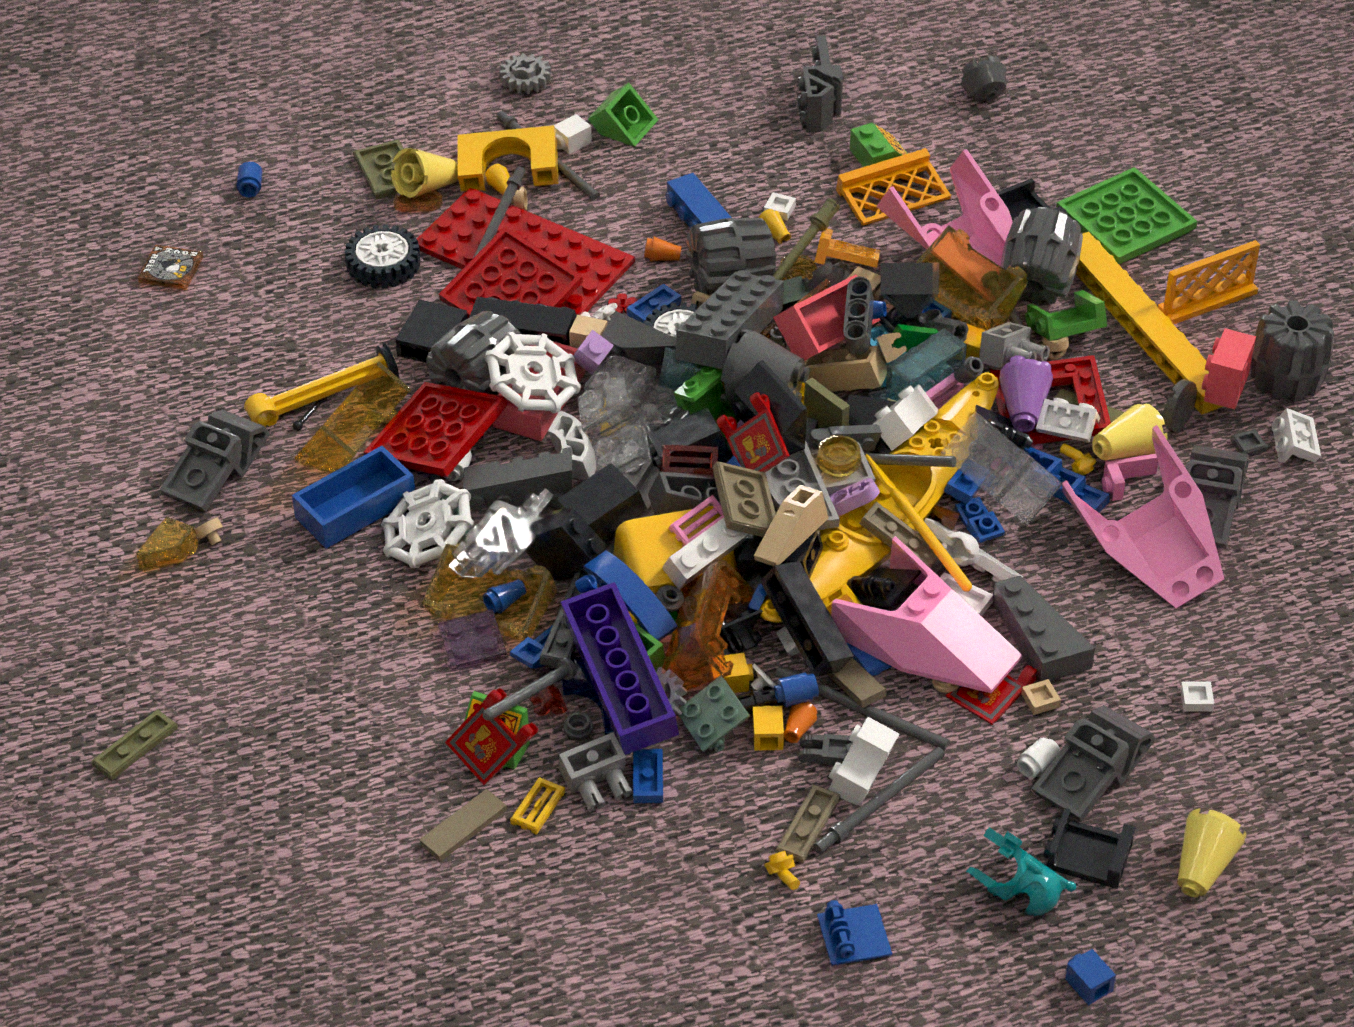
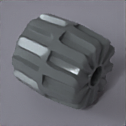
M1047 207L1027 208L1021 211L1019 216L1013 220L1004 244L999 275L1001 286L1009 289V294L1014 298L1020 299L1025 297L1030 303L1038 304L1040 300H1045L1050 305L1055 304L1058 297L1064 299L1069 293L1081 254L1083 234L1080 232L1081 227L1079 223L1070 218L1067 213Z
M726 218L700 223L692 226L687 235L686 243L689 249L686 251V261L691 266L688 273L690 279H694V289L698 292L712 295L736 271H749L752 275L772 276L775 273L776 253L773 237L765 220L761 218Z
M1289 300L1287 306L1281 307L1275 303L1269 307L1267 315H1261L1255 333L1256 340L1250 375L1255 377V386L1260 391L1265 390L1272 394L1271 398L1277 400L1288 398L1296 402L1302 401L1304 396L1309 394L1314 396L1320 391L1332 360L1334 331L1331 318L1327 314L1320 315L1321 310L1318 306L1308 304L1302 307L1297 300Z
M482 311L477 315H473L450 329L432 346L426 359L427 366L432 369L429 372L431 382L492 395L497 394L498 392L492 391L489 386L491 380L488 363L484 359L485 354L505 338L506 333H521L503 315L493 314L492 311ZM509 348L504 354L510 356L515 352L512 348ZM499 365L500 375L507 374L505 366Z

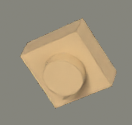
M1049 679L1022 687L1021 695L1033 715L1060 707L1061 699Z

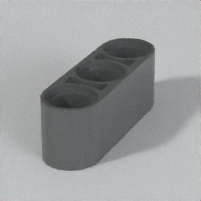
M861 276L849 281L846 295L843 332L847 350L853 355H861L867 352L871 341L874 298L870 281Z

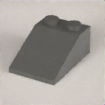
M617 311L614 312L601 335L614 345L610 353L613 355L612 358L622 365L627 363L634 366L693 364L675 359V337Z

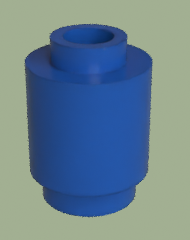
M244 162L239 166L237 189L242 196L254 197L260 192L263 173L260 165L255 162Z
M804 672L778 679V685L774 686V693L778 703L782 702L784 707L812 701L813 697L819 696V689L814 674L807 675Z

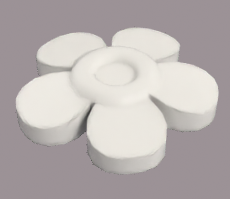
M616 303L605 305L590 317L601 320L604 318L606 321H610L609 316L615 312L614 309L618 306Z

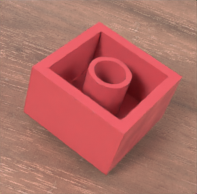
M1225 328L1221 338L1216 337L1212 349L1214 355L1209 354L1205 365V370L1209 371V374H1205L1201 388L1206 390L1205 402L1231 409L1236 408L1249 376L1256 336Z

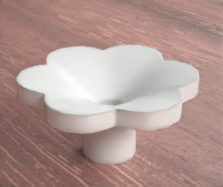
M754 663L752 666L756 670L758 678L751 686L760 691L765 686L774 689L776 684Z

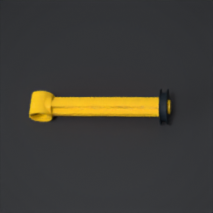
M383 343V348H380L378 345L376 346L377 357L273 397L267 396L264 393L254 394L246 400L244 409L251 421L263 425L265 428L267 425L270 427L277 423L278 417L281 414L385 374L390 382L393 381V377L398 380V367L387 344Z

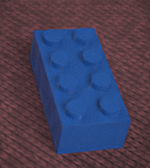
M380 446L293 494L292 501L295 518L325 548H328L391 513L404 497L403 493L415 490L414 475L388 450Z

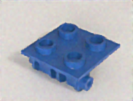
M832 900L827 903L825 913L817 914L831 966L892 956L877 904L843 909V906L838 901Z

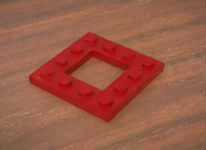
M1095 356L1046 361L1051 365V372L1053 374L1051 387L1073 384L1077 405L1086 403L1092 405L1097 410L1100 420L1099 423H1095L1091 437H1095L1111 423ZM990 369V373L999 381L1000 370ZM999 382V388L995 397L997 412L1010 419ZM1037 424L1032 431L1023 432L1028 434L1029 438L1033 440L1032 445L1073 440L1037 432Z

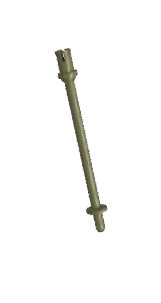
M827 198L820 210L812 214L810 217V227L772 275L775 279L782 280L819 231L827 230L829 221L840 209L839 204L833 207L836 203L835 200Z

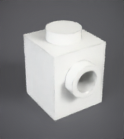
M577 114L554 125L557 149H563L567 154H571L592 143L591 125Z

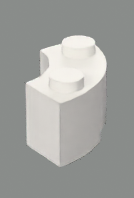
M909 385L898 394L900 399L890 408L885 406L874 415L877 420L873 425H879L882 431L881 437L891 450H894L913 436L921 426L938 412V408L920 385L914 388Z
M559 411L548 429V433L556 451L562 453V448L572 447L573 478L585 481L594 475L596 471L594 449L581 422L574 416Z
M870 717L866 719L862 727L856 725L849 738V741L853 742L842 764L836 762L829 774V778L833 779L828 790L841 794L840 798L847 802L861 806L892 750L899 733Z

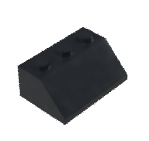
M763 360L759 361L734 391L732 410L735 417L741 419L743 423L755 417L758 412L751 404L750 396L756 392H759L760 395L766 394L770 401V410L789 455L804 450L807 408Z

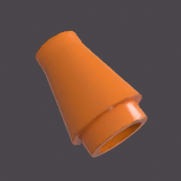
M653 237V239L647 238L644 258H648L650 261H679L681 246Z
M805 702L791 706L784 731L785 740L790 743H798L800 738L817 721V709L813 704Z

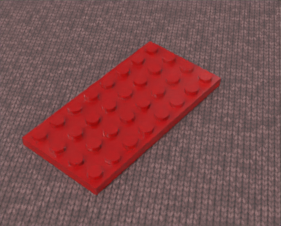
M470 187L417 238L420 251L463 269L473 259L501 200ZM511 204L496 232L497 234L506 226L583 276V283L560 306L574 309L576 315L588 312L635 263V256L526 210L514 207Z

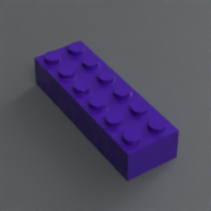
M613 582L561 601L565 622L624 754L627 755L679 735L676 715L616 583Z

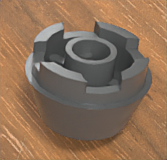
M988 56V60L979 63L975 59L962 69L961 86L977 102L995 99L1006 90V66L996 56Z
M836 258V264L832 265L829 261L812 272L813 278L811 280H808L807 277L802 280L806 287L805 292H811V295L814 296L847 279L851 274L849 264H845L843 260Z

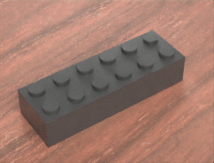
M736 271L676 330L675 359L723 369L732 343H738L742 338L740 336L741 330L746 328L761 333L773 320V317L778 315L783 309L784 281L777 280L769 275L757 276L752 275L749 271Z

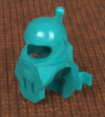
M988 827L983 836L1001 847L998 852L1011 860L1015 857L1018 866L1014 878L1009 882L999 883L977 868L969 867L967 870L970 875L987 887L988 892L1000 897L1002 900L1007 901L1019 893H1027L1030 902L1024 913L1032 916H1040L1051 911L1057 905L1061 892L1064 889L1069 892L1076 890L1074 882L1067 881L1020 848L1023 844L1022 840L1008 831L1002 836L990 827Z

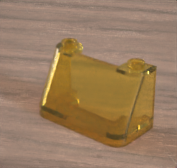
M948 225L915 262L939 263V295L935 300L952 310V315L960 321L983 330H989L1006 323L1028 284L1027 274L1018 266L1014 268L1009 266L1005 270L973 249L969 243L970 237L966 232L961 229L955 230Z

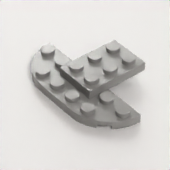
M805 441L804 450L791 454L766 472L773 505L777 511L783 500L799 485L822 491L828 519L819 527V530L839 527L840 519L829 496L830 494L866 478H872L875 482V477L859 442L809 450Z

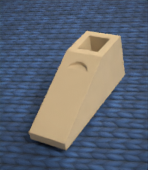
M799 485L783 500L754 554L756 561L771 566L780 565L828 519L822 491Z

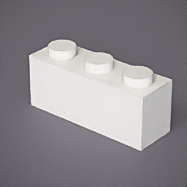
M722 518L670 556L662 569L680 590L740 546L749 534L727 529L725 520Z

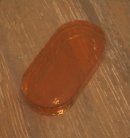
M431 191L415 198H408L398 193L393 198V206L400 212L435 211L443 204L442 195L436 191Z

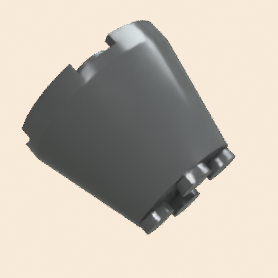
M746 328L741 330L740 336L742 338L738 343H732L724 364L721 381L724 382L725 394L722 393L720 396L722 405L732 408L734 404V391L755 365L762 360L801 401L802 393L799 391L801 390L802 383L808 380L810 368L805 366L804 359L757 331Z

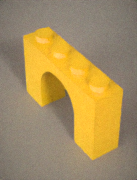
M554 125L458 135V180L460 190L467 191L471 187L478 191H485V171L487 166L494 159L508 154L521 155L531 161L534 186L558 184L557 139Z

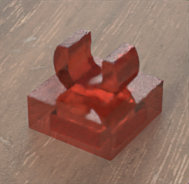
M553 684L529 698L530 702L534 705L541 703L534 709V712L539 716L547 715L550 710L556 715L567 711L559 689Z

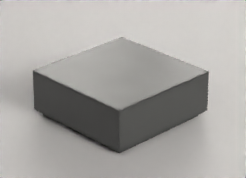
M1256 429L1231 435L1230 440L1239 453L1251 456L1267 451L1268 446Z

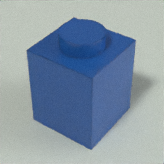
M1093 949L1084 954H1076L1068 961L1065 980L1088 1006L1113 992L1116 974Z

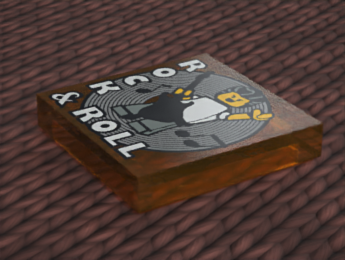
M154 245L138 276V281L143 284L187 290L203 259V252Z

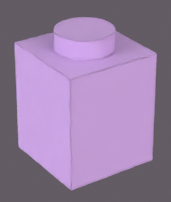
M592 330L573 355L575 362L590 374H593L614 345Z

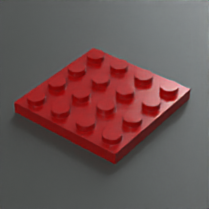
M504 226L439 293V298L450 307L467 310L468 318L477 297H494L499 300H517L522 303L560 307L583 283V276Z
M424 382L366 448L364 454L366 455L376 448L383 446L405 468L448 477L508 406L505 397Z

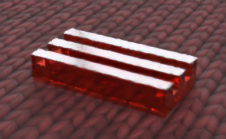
M662 445L663 456H661V462H663V467H661V472L714 475L712 468L718 461V447ZM670 451L711 453V458L670 456ZM670 462L711 464L710 469L669 467Z

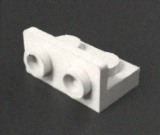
M1054 398L1053 400L1044 399L1036 430L1040 433L1089 443L1094 425L1099 423L1100 416L1092 405L1080 403L1078 406L1069 404L1068 401L1061 398Z
M1286 408L1279 417L1274 419L1272 431L1279 462L1285 463L1292 454L1312 462H1316L1321 457L1314 419L1312 417Z

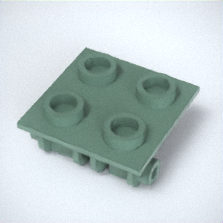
M722 675L689 699L685 705L679 707L682 711L679 717L703 752L708 748L714 749L715 752L722 751L725 747L724 736L750 717Z

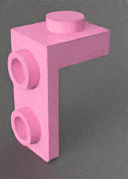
M1156 454L1105 461L1102 477L1103 491L1110 494L1112 501L1123 500L1124 479L1157 473L1158 461Z

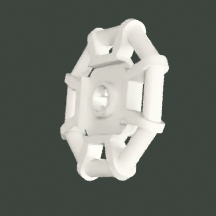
M509 332L505 334V338L485 354L484 359L488 363L491 380L490 388L517 406L518 411L541 410L557 413L574 394L580 391L581 385L577 381L574 365L575 357L573 354L566 353L549 340L546 334L522 335ZM509 348H512V350L515 352L513 355L511 354L510 356L504 353ZM547 351L553 355L552 358L546 355ZM499 365L505 366L507 374L500 375ZM531 367L535 372L539 373L533 374L529 371V368ZM560 367L564 368L566 376L561 375ZM512 384L513 390L507 385ZM557 385L564 388L558 395L553 391ZM530 395L544 396L546 400L529 399Z
M437 479L433 484L412 492L406 491L403 493L404 497L388 518L383 519L381 524L384 528L385 536L383 552L386 557H393L409 564L410 568H419L421 564L447 555L449 557L452 554V549L465 532L472 528L474 521L471 519L469 503L471 494L466 489H458L446 484L443 479ZM441 496H449L446 500H440ZM459 506V515H453V509ZM409 510L408 514L404 516L403 514H405V512ZM397 529H399L398 536H396L395 531H397ZM406 544L411 546L409 552L402 550ZM435 544L438 545L437 547L422 552L424 548H427Z

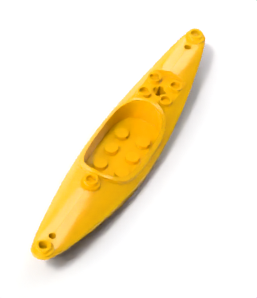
M985 372L978 376L938 409L937 414L921 426L913 436L889 453L955 456L957 460L955 467L878 465L898 490L903 493L923 521L929 517L933 507L938 504L947 483L961 467L976 439L975 406L979 405L991 410L999 388V381L992 373ZM873 468L871 470L875 477V484L880 490L879 495L871 502L839 516V527L819 530L823 550L810 580L822 601L829 593L844 583L847 584V581L853 576L866 577L891 557V548L859 524L864 515L876 502L917 532L893 500L890 492L882 484ZM767 595L760 607L763 611L761 617L773 623L783 622Z

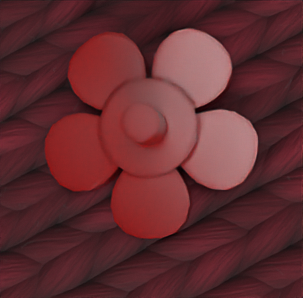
M620 293L617 295V299H609L608 305L616 303L618 307L614 310L619 313H623L624 310L627 314V307L635 303L637 299L635 297L627 299V294Z

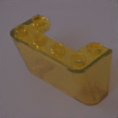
M446 543L422 602L425 610L437 617L451 621L455 620L504 634L517 640L523 641L527 637L532 638L557 592V586L550 571L538 565H535L533 568H527L526 572L519 569H513V571L506 570L494 562H487V564L478 562L474 554L471 553L472 549L464 544L458 543L454 546ZM517 579L521 580L525 585L526 594L516 600L503 613H490L483 601V594L487 593V589L510 583Z

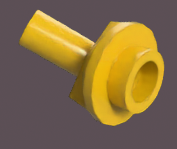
M1063 443L1059 452L1075 460L1071 464L1073 472L1084 476L1094 470L1093 465L1097 461L1095 458H1092L1089 452L1083 454L1074 447Z
M782 851L768 856L769 862L764 865L769 875L777 873L778 877L791 890H796L800 886V881L788 870L795 867L793 855L787 856L786 852Z

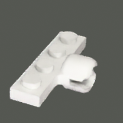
M928 518L924 520L958 566L971 565L983 573L987 570L993 574L991 579L995 582L1016 576L1023 578L1022 575L980 549L977 540L972 535L954 532L936 520Z

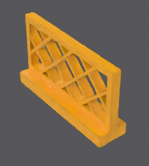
M926 148L838 175L836 186L837 193L845 198L862 226L889 218L876 207L877 205L866 202L869 196L882 199L885 195L884 193L872 190L877 185L887 187L886 192L889 188L894 187L896 191L904 193L902 200L910 211L951 199V194L929 161L930 154ZM927 171L930 178L929 180L917 177L916 174ZM901 178L908 180L909 183L906 187L896 184L894 181ZM912 183L926 186L924 192L912 189ZM929 188L940 191L942 195L933 196L927 194ZM859 192L865 194L863 200L852 197L851 193ZM908 194L920 198V201L912 203L905 199ZM865 208L875 211L876 214L865 218L862 210Z
M827 229L822 231L814 263L824 265L828 256L877 268L880 250L831 239L833 230Z
M1255 240L1169 271L1165 300L1163 303L1158 304V308L1165 316L1170 318L1174 325L1256 295L1258 287L1253 282L1260 244ZM1246 253H1249V255L1241 262L1240 259ZM1229 260L1220 270L1219 267L1221 266V264L1224 261ZM1236 264H1238L1239 266L1230 275H1228L1229 271ZM1207 268L1200 277H1197L1202 269ZM1214 272H1217V274L1210 280V282L1207 283L1206 281L1210 278V276ZM1185 276L1182 279V281L1178 285H1176L1177 278ZM1192 280H1195L1187 291L1184 290Z

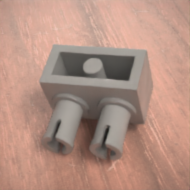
M1007 322L982 332L979 359H981L983 364H987L990 369L1001 370L1005 364L1010 362L1011 357L1017 355L1023 356L1025 359H1034L1040 362L1046 361L1049 357L1050 349L1049 346L1030 342V327Z
M614 732L559 754L560 773L570 792H580L588 812L594 811L595 806L600 809L606 804L595 784L602 780H607L616 801L623 800L621 795H624L625 798L632 795L633 791L622 773L625 771L626 756Z

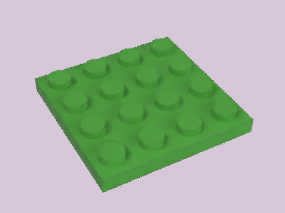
M1135 167L1058 201L1056 204V208L1062 206L1067 211V215L1079 223L1082 234L1089 232L1114 257L1118 264H1122L1182 236L1197 227V220Z

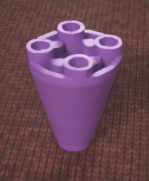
M1017 355L1011 357L1010 362L1005 364L1000 370L999 382L1010 420L1015 430L1030 432L1038 422L1044 399H1047L1053 380L1051 365L1048 362L1025 359L1023 356Z

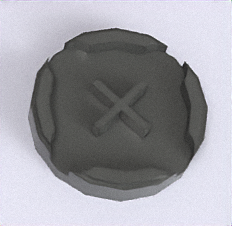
M1186 379L1178 381L1173 387L1172 391L1175 394L1173 398L1169 397L1167 399L1163 412L1164 426H1167V430L1176 433L1190 419L1197 399L1196 384Z

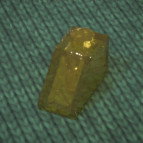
M166 517L136 553L139 569L146 572L183 562L188 555H193L198 547L195 527Z

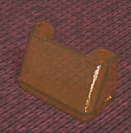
M720 560L710 564L685 596L683 605L679 609L676 619L677 629L672 633L662 668L666 671L670 669L683 680L684 684L682 686L686 690L712 682L721 675L723 677L729 676L734 664L731 661L726 662L723 650L727 649L728 644L719 636L728 603L733 605L738 602L743 604L751 601L754 589L727 561Z

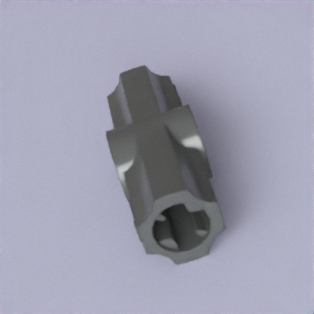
M932 309L924 313L921 312L914 318H909L910 320L905 324L937 329L941 335L936 343L945 340L961 344L967 339V332L969 331L966 322L944 318L938 309Z

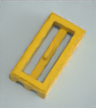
M539 777L511 817L510 823L538 834L564 795L565 787ZM541 788H547L541 798L535 803L526 819L522 818ZM555 791L536 821L532 822L550 794Z

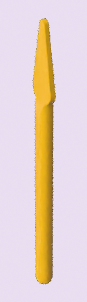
M866 454L867 461L902 512L960 588L965 592L970 591L972 584L903 493L898 490L874 460Z

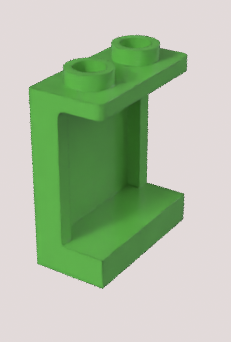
M1081 290L1074 292L1075 307L1048 313L1032 303L1027 304L1028 313L1025 314V320L1028 327L1051 341L1107 327L1105 302Z
M704 366L701 371L685 381L681 387L673 392L678 407L689 410L690 415L707 407L716 423L717 419L722 415H726L727 418L733 417L736 423L740 421V419L735 417L733 410L722 405L720 400L721 394H725L721 381L723 369Z

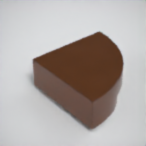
M935 505L931 511L932 518L941 519V524L949 529H954L960 515L938 505Z

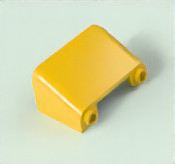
M706 507L680 526V529L683 531L714 507ZM692 509L631 519L620 524L616 530L613 555L625 563L650 588L655 596L662 586H676L662 567L670 556L683 548V543L681 540L678 541L676 534L668 528ZM717 513L712 518L707 520L701 526H699L690 534H688V539H690L703 528H705L710 523L715 521L721 515ZM734 551L727 554L689 583L713 579L715 589L727 590L725 592L740 587V584L736 586L720 585L726 581L740 582L741 580Z

